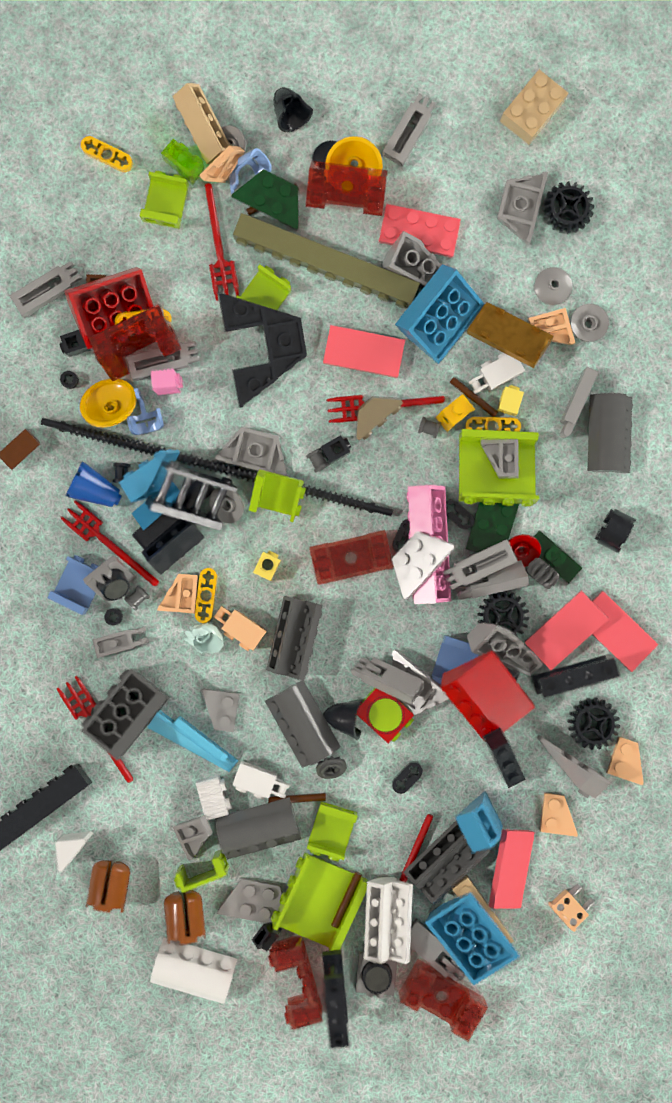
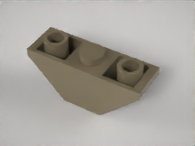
M372 396L362 404L357 412L356 438L358 440L362 438L364 440L373 433L371 431L376 426L381 427L387 421V416L391 413L394 415L402 408L400 405L403 404L400 398Z

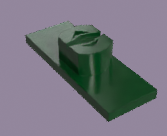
M539 530L534 536L541 546L539 558L553 568L569 584L581 571L582 567Z

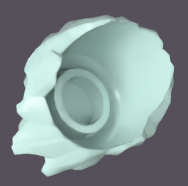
M208 622L206 624L190 626V630L184 632L187 636L184 637V640L195 647L201 654L217 653L224 646L221 628Z

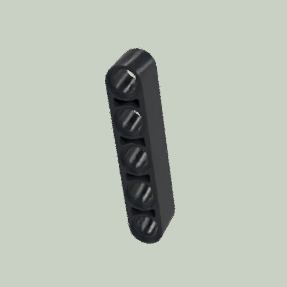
M195 480L191 483L183 502L184 507H193L202 486V481ZM211 484L205 496V499H207L215 490V488ZM162 514L145 530L140 527L132 536L145 549L174 525L179 518Z

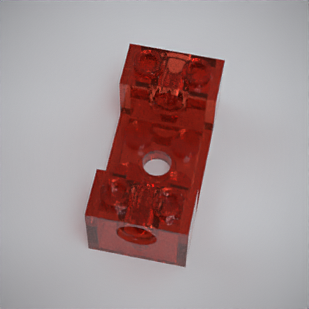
M311 161L306 207L325 209L327 203L364 208L363 214L382 216L388 170ZM350 181L353 184V188L346 191L343 189L342 183Z
M159 304L89 337L96 360L112 381L130 374L125 356L154 342L158 343L164 357L182 349L174 327Z
M385 530L309 547L318 585L394 568ZM349 552H353L357 556L356 561L352 564L348 563L345 559L346 554Z
M296 935L275 941L271 949H269L270 955H268L270 966L275 968L276 973L298 967L296 968L299 980L302 979L303 994L288 998V1005H285L286 1012H284L286 1024H290L291 1029L296 1030L322 1022L323 1007L303 936Z
M419 959L415 962L399 990L400 1003L416 1012L421 1007L449 1023L451 1032L467 1042L471 1039L488 1009L483 996L461 983L455 982L449 976L445 978L435 968ZM440 991L446 992V999L438 1000L436 998L437 993Z

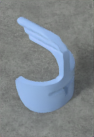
M255 148L238 158V164L229 176L231 194L235 192L239 185L238 173L243 166L249 164L255 175L263 169L271 172V163L260 149Z
M134 388L141 414L126 418L130 432L133 435H141L162 429L164 423L160 408H156L155 411L150 413L146 412L141 392L138 388ZM156 417V419L148 421V427H146L145 422L136 424V422Z

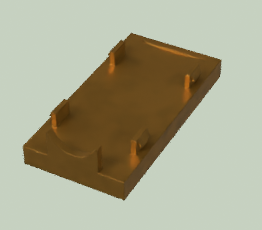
M488 302L484 304L467 329L468 335L532 368H535L553 340V335Z

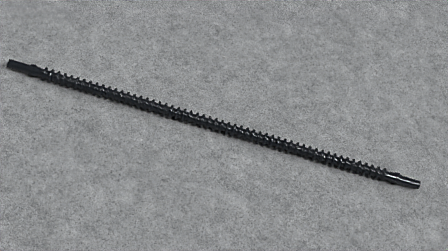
M42 418L41 425L59 429L60 432H70L71 435L75 433L76 436L81 435L82 438L86 436L87 439L91 438L93 441L97 439V442L102 440V443L107 442L108 445L113 443V446L118 445L119 448L124 446V449L128 447L129 450L134 449L135 452L139 450L140 453L145 452L146 455L150 453L153 456L160 450H163L161 446L157 448L155 445L150 446V443L145 445V442L140 443L139 440L134 442V439L130 441L128 437L126 439L123 436L119 438L118 435L113 436L112 433L108 435L107 432L102 433L101 430L99 432L96 429L92 431L91 428L86 429L85 426L81 428L80 425L76 426L74 423L70 425L65 421L58 422L47 418ZM181 451L176 459L178 463L182 461L183 464L188 463V466L193 464V467L199 466V469L201 467H204V470L208 468L209 471L215 470V473L220 471V474L225 473L226 476L231 474V477L235 475L236 478L241 477L242 480L246 478L247 481L252 480L253 483L257 475V471L252 473L251 470L246 471V468L241 470V467L237 469L236 466L230 467V464L226 466L225 463L220 464L219 461L217 463H214V460L210 462L208 458L204 460L203 457L199 459L198 456L193 457L192 454L190 456L187 453L183 455ZM303 484V488H306V497L311 495V498L315 496L317 500L322 498V501L326 499L327 502L332 501L333 504L335 502L338 505L342 503L344 507L349 505V508L353 506L354 509L359 508L360 511L364 509L372 514L375 512L392 517L393 509L375 505L374 502H364V499L359 501V498H356L355 500L353 496L348 498V495L345 497L343 494L337 495V492L332 494V491L326 492V489L321 491V488L317 490L316 487L310 488V485L306 487Z

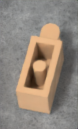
M221 606L214 616L215 619L224 624L221 628L225 631L223 634L231 640L235 638L240 641L239 645L247 651L250 649L255 650L267 630L236 609L230 612ZM225 613L230 615L227 621L222 619Z

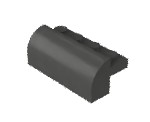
M623 393L590 395L587 471L630 473L633 397Z
M283 597L266 667L267 671L305 681L310 657L313 653L315 637L318 633L317 628L322 616L323 605L293 597Z
M299 681L265 700L266 705L302 768L325 759L341 747L304 681Z
M290 797L215 818L219 844L227 860L301 840Z
M456 820L403 872L413 885L419 888L433 905H436L490 850L484 849L472 852Z

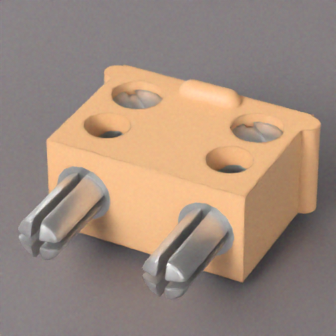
M576 884L569 892L564 890L552 902H548L550 908L574 932L576 927L589 916L586 911L595 904L591 898L582 906L575 900L574 896L582 889L579 884Z

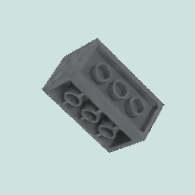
M133 668L124 670L119 677L121 681L118 685L113 684L106 693L109 696L105 700H100L94 707L96 712L93 715H88L81 723L83 728L80 731L116 760L124 756L170 698ZM138 691L139 699L133 700L132 693ZM120 707H121V708H124V707L126 708V712H127L126 715H125V714H124V715H121V714H120V712H121V711L119 710ZM113 723L114 730L109 731L107 724Z

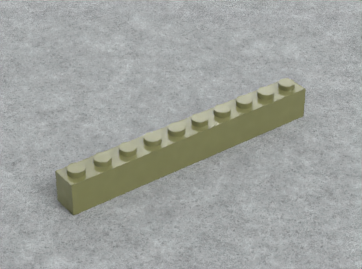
M241 213L233 232V237L239 245L245 247L247 245L253 246V249L259 253L268 252L277 260L286 259L295 267L304 266L307 268V271L313 274L322 273L325 275V278L331 281L337 279L342 281V284L346 287L353 288L355 286L360 288V291L364 294L370 295L373 293L378 295V299L385 302L391 300L396 302V306L403 309L409 307L413 302L420 284L417 281Z

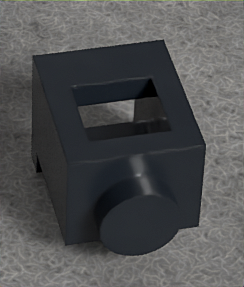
M79 330L60 336L62 341L59 343L61 351L69 357L86 351H92L91 348H86ZM74 342H78V346L72 347Z
M341 435L321 446L330 465L350 454L349 449L352 448L347 438L343 439ZM334 447H340L341 451L339 453H335L333 450Z

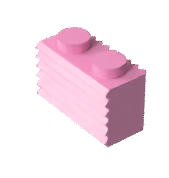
M174 369L151 371L152 389L157 395L181 393L180 388H183V378L180 376V373H176Z

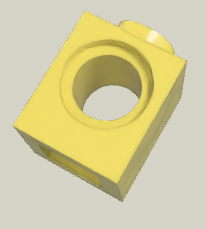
M513 385L505 387L502 391L497 411L516 416L524 392L519 391L520 388Z
M268 551V553L263 552L253 573L272 581L281 560L277 559L279 555ZM267 559L273 561V568L271 570L263 568V562Z

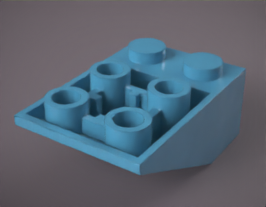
M164 449L154 454V459L151 461L146 460L139 464L138 470L126 473L123 476L124 479L119 484L131 502L146 500L148 496L150 497L158 492L168 472L161 465L162 460L166 462L170 460L176 461L180 451L171 449L166 451Z
M486 791L481 793L455 816L472 852L491 848L501 838L503 824Z

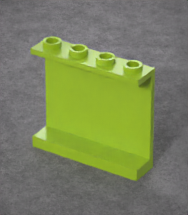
M462 429L459 434V501H464L465 504L483 502L484 505L503 503L504 506H512L515 503L522 504L525 507L536 504L539 500V495H536L535 444L538 441V432ZM518 439L519 477L515 479H499L481 446V440Z
M304 852L303 856L297 860L295 874H291L287 885L289 887L286 893L283 892L280 897L278 911L275 910L272 914L273 929L278 930L281 927L328 947L329 951L340 950L367 892L368 880L361 877L339 927L335 928L331 924L354 873Z

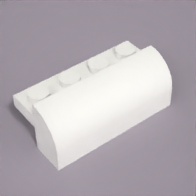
M380 877L367 882L364 960L379 964L387 960L404 964L410 961L412 883L399 881V878Z
M163 937L150 982L225 1004L237 959L189 944L180 945L178 941L170 940V944H168L167 938Z

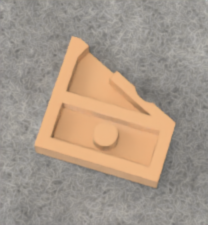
M229 145L200 174V177L204 181L225 183L238 164V158L245 151L241 147Z
M566 308L528 318V323L553 335L552 342L567 345L575 344Z
M178 574L157 610L195 614L198 575Z
M618 736L606 773L643 785L638 743Z
M544 792L540 832L577 837L578 834L564 795Z

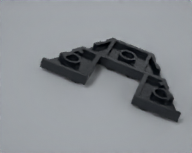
M218 292L225 332L263 326L269 362L232 369L239 408H242L253 397L259 395L262 390L278 380L286 371L293 368L296 363L307 357L302 322L300 317Z

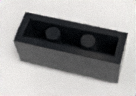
M179 519L141 553L147 562L161 575L205 537L193 522Z
M499 727L484 735L483 739L507 787L510 788L526 780L511 745L501 728Z

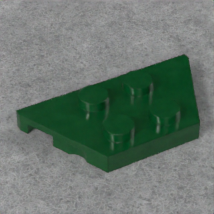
M263 169L231 195V198L298 230V186Z

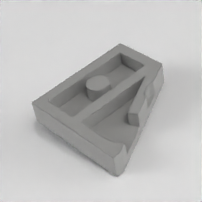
M518 439L481 440V446L498 478H518Z
M205 815L179 823L173 827L188 861L197 855L213 833Z

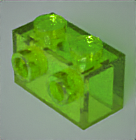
M172 139L161 152L164 162L185 177L192 185L205 170L203 160L198 155L190 153L183 143H178L175 139Z

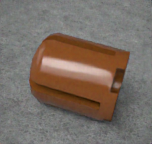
M111 860L96 862L92 867L85 908L91 905L94 906V911L111 913L113 909H121L120 913H123L130 878V868L123 862L118 861L113 863V866Z
M193 890L183 893L187 929H185L183 904L179 891L173 892L165 898L164 911L168 944H170V940L179 941L180 945L195 943L197 938L201 936L206 938L203 902L200 893Z

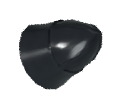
M281 87L274 93V111L278 127L281 131L293 132L308 123L312 117L313 109L298 93L286 87Z
M363 700L336 703L328 707L323 716L334 729L358 740L361 736V730L355 727L359 706L363 703Z

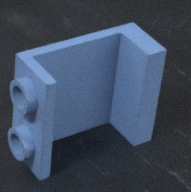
M74 555V557L67 556L66 560L69 562L55 590L50 591L47 598L81 615H85L96 593L85 584L83 579L99 566L93 563L90 566L84 563L85 559Z
M444 635L431 678L441 685L443 673L478 657V655L471 651L469 643Z

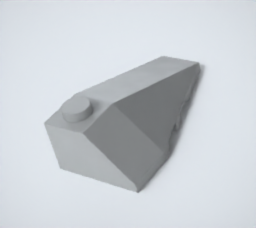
M403 231L389 249L381 268L420 283L419 287L423 289L440 268L441 264L436 260L435 255L424 247L421 240Z
M479 623L467 635L473 653L481 656L492 650L504 666L520 671L525 675L531 676L543 665L510 630L499 625Z
M538 735L537 739L574 785L579 788L578 792L586 798L589 795L596 798L610 786L612 782Z

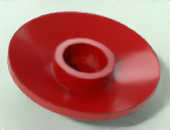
M522 534L508 540L517 561H522L524 567L529 566L530 562L535 558H539L541 546L535 537Z

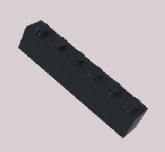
M71 764L62 771L64 773L62 777L58 779L55 776L47 782L49 785L47 788L42 790L40 787L32 793L33 798L27 802L24 799L16 805V811L11 813L9 810L0 817L2 820L0 822V851L92 783L79 764L75 767Z

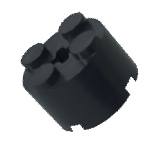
M610 509L603 521L606 523L605 527L602 526L594 539L598 540V544L619 553L622 549L620 547L622 543L625 544L636 519L617 509Z

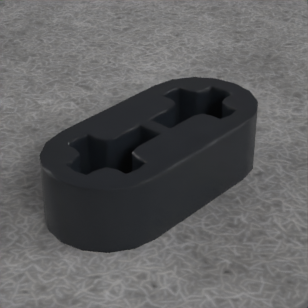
M447 500L446 505L453 503L455 505L454 510L458 512L457 514H454L452 511L447 513V518L461 529L472 527L474 524L472 514L457 501ZM459 514L464 518L468 516L470 524L462 525V520L458 517Z
M408 519L402 521L393 540L392 548L396 553L399 552L396 541L400 542L402 537L406 538L404 541L405 545L409 540V532L407 536L404 535L406 528L403 527L404 524L407 525L409 523Z
M415 761L409 762L392 780L393 790L398 794L407 792L422 776L423 770L421 765ZM411 766L413 768L417 766L418 774L416 775L413 773L410 777H408L407 775L411 772L409 768ZM406 778L407 780L404 782L405 788L400 787L397 789L396 782L398 780L401 782Z

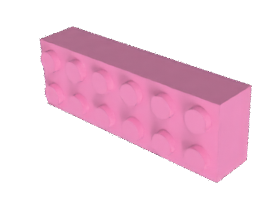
M420 485L408 487L409 539L416 531L448 542L445 486ZM449 556L412 595L414 604L451 601V589L449 587L451 582L446 580V578L450 577V574H443V571L450 568Z

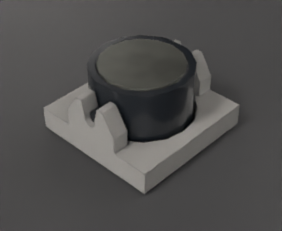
M113 555L86 576L83 581L107 602L122 600L123 596L128 595L130 582L136 577Z
M359 951L356 992L366 993L371 998L374 995L378 998H382L384 995L394 996L397 962L387 960L382 964L364 960V952Z

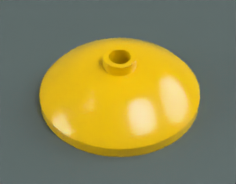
M349 136L337 141L331 147L326 158L325 170L329 182L336 190L346 195L358 196L369 192L377 185L382 175L383 162L379 150L371 141L359 136ZM353 160L358 162V165L355 167L351 165Z
M116 378L105 379L95 383L84 393L80 401V412L84 420L92 426L111 427L121 423L130 416L136 406L137 398L133 387L128 382Z

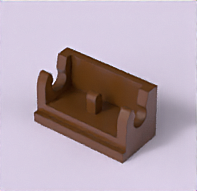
M26 428L0 451V459L13 470L40 445V442Z

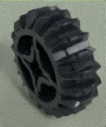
M567 181L565 186L561 182L558 188L553 186L552 192L548 191L546 194L547 198L543 200L545 206H543L542 211L546 212L543 216L544 218H550L547 225L554 224L553 230L559 227V233H562L566 229L568 235L571 233V230L577 233L579 228L584 229L585 224H589L591 221L590 217L594 214L591 210L594 209L595 205L590 204L593 201V197H587L590 192L583 191L584 185L578 188L577 182L571 186L570 181ZM567 195H572L575 198H569ZM555 199L559 201L558 204L560 206V209L557 213L554 209ZM580 202L583 208V213L581 217L578 214L579 211L577 209V205ZM566 205H567V207H568V205H569V206H572L571 210H570V208H569V210H567V209L564 210V208H565ZM562 217H568L571 221L563 220Z
M503 591L502 596L500 592L495 593L496 598L492 594L488 595L491 601L483 599L486 606L479 605V608L484 611L483 613H477V616H483V619L477 621L478 624H490L488 613L491 609L495 614L493 624L499 626L507 624L512 628L510 631L518 638L516 632L524 633L520 629L521 626L524 628L528 627L527 624L523 623V620H529V617H524V614L528 613L529 610H522L526 603L522 602L519 604L520 596L514 600L515 593L513 592L510 593L509 597H507V591ZM502 600L510 602V605L502 610L494 605ZM515 607L518 612L517 623H515L511 617V614L514 611L513 609ZM498 612H506V618L508 621L502 620L501 622V616Z
M594 697L593 702L590 698H586V705L580 700V708L576 705L573 706L576 713L569 712L573 719H568L567 722L573 724L568 727V730L574 731L570 736L576 738L575 742L577 744L582 742L583 748H586L589 744L590 750H593L596 745L597 749L600 750L602 747L601 743L607 747L609 746L607 740L614 742V738L611 736L612 734L618 735V732L614 731V729L620 728V725L615 723L620 718L614 716L617 713L615 709L610 710L612 704H606V700L603 699L599 702L598 698ZM599 708L605 714L594 716L589 709ZM584 714V716H585V723H584L583 725H581V728H580V727H579L580 718H581V716ZM592 719L597 721L595 723L597 724L596 729L590 726ZM608 719V727L604 733L602 726ZM594 731L598 738H585L583 733Z

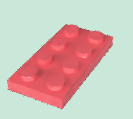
M386 204L379 243L393 245L400 234L405 231L421 240L424 247L430 253L453 258L461 219Z
M330 325L323 364L398 378L405 340Z
M581 590L525 640L524 643L552 670L609 618Z
M601 591L592 601L609 619L592 635L630 672H633L659 644L604 591Z
M502 829L489 907L493 909L521 908L535 832L530 830Z

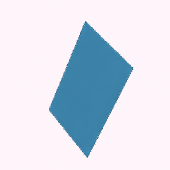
M173 481L165 498L166 502L169 503L176 501L180 491ZM160 490L151 497L155 498V496H158ZM145 502L131 513L143 530L162 515V513L150 510Z

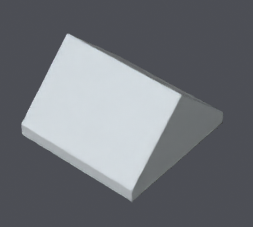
M88 831L64 834L55 842L58 871L62 872L71 863L94 833Z

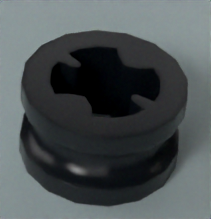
M65 371L60 376V382L65 388L73 389L79 383L78 376L72 371ZM69 375L70 377H72L73 375L74 378L72 379V384H69L68 382L67 384H65V381L67 380L66 376Z
M116 608L107 610L104 615L106 623L112 626L120 624L123 619L122 612ZM112 611H114V614H118L116 622L109 620Z

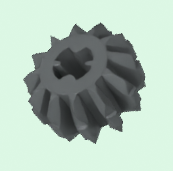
M535 558L531 561L526 569V572L546 589L554 586L560 578L559 574L540 558Z

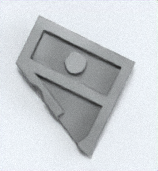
M203 688V697L214 730L234 732L239 694Z

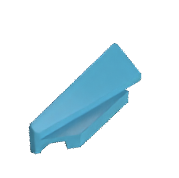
M160 710L148 725L150 730L228 772L238 762L235 757L181 716L174 721Z

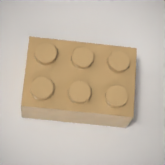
M539 69L503 112L500 122L530 145L562 106L569 93Z

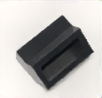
M272 922L264 923L252 939L256 948L267 952L280 935L282 928L279 927L278 930H274Z

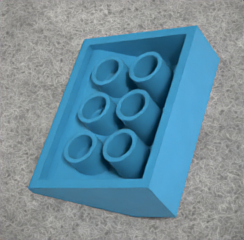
M442 264L395 325L409 340L439 364L476 318L484 303L457 269Z
M471 892L443 903L431 911L425 921L426 925L473 985L520 957L519 953Z

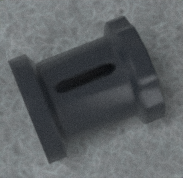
M113 463L115 467L113 483H119L124 479L123 476L128 473L131 464Z

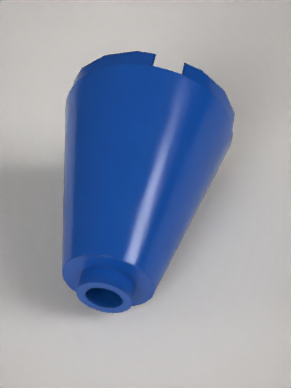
M83 461L65 495L69 498L113 507L114 504L118 505L122 497L119 494L120 490Z

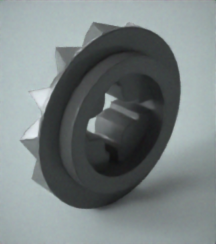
M331 756L328 759L325 758L324 761L318 762L316 773L321 778L333 779L341 776L346 771L347 765L340 756L336 758Z

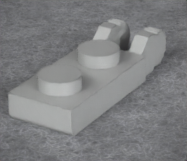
M146 627L134 630L129 629L92 639L97 658L149 643V638H143L134 642L132 637L133 634L144 633Z

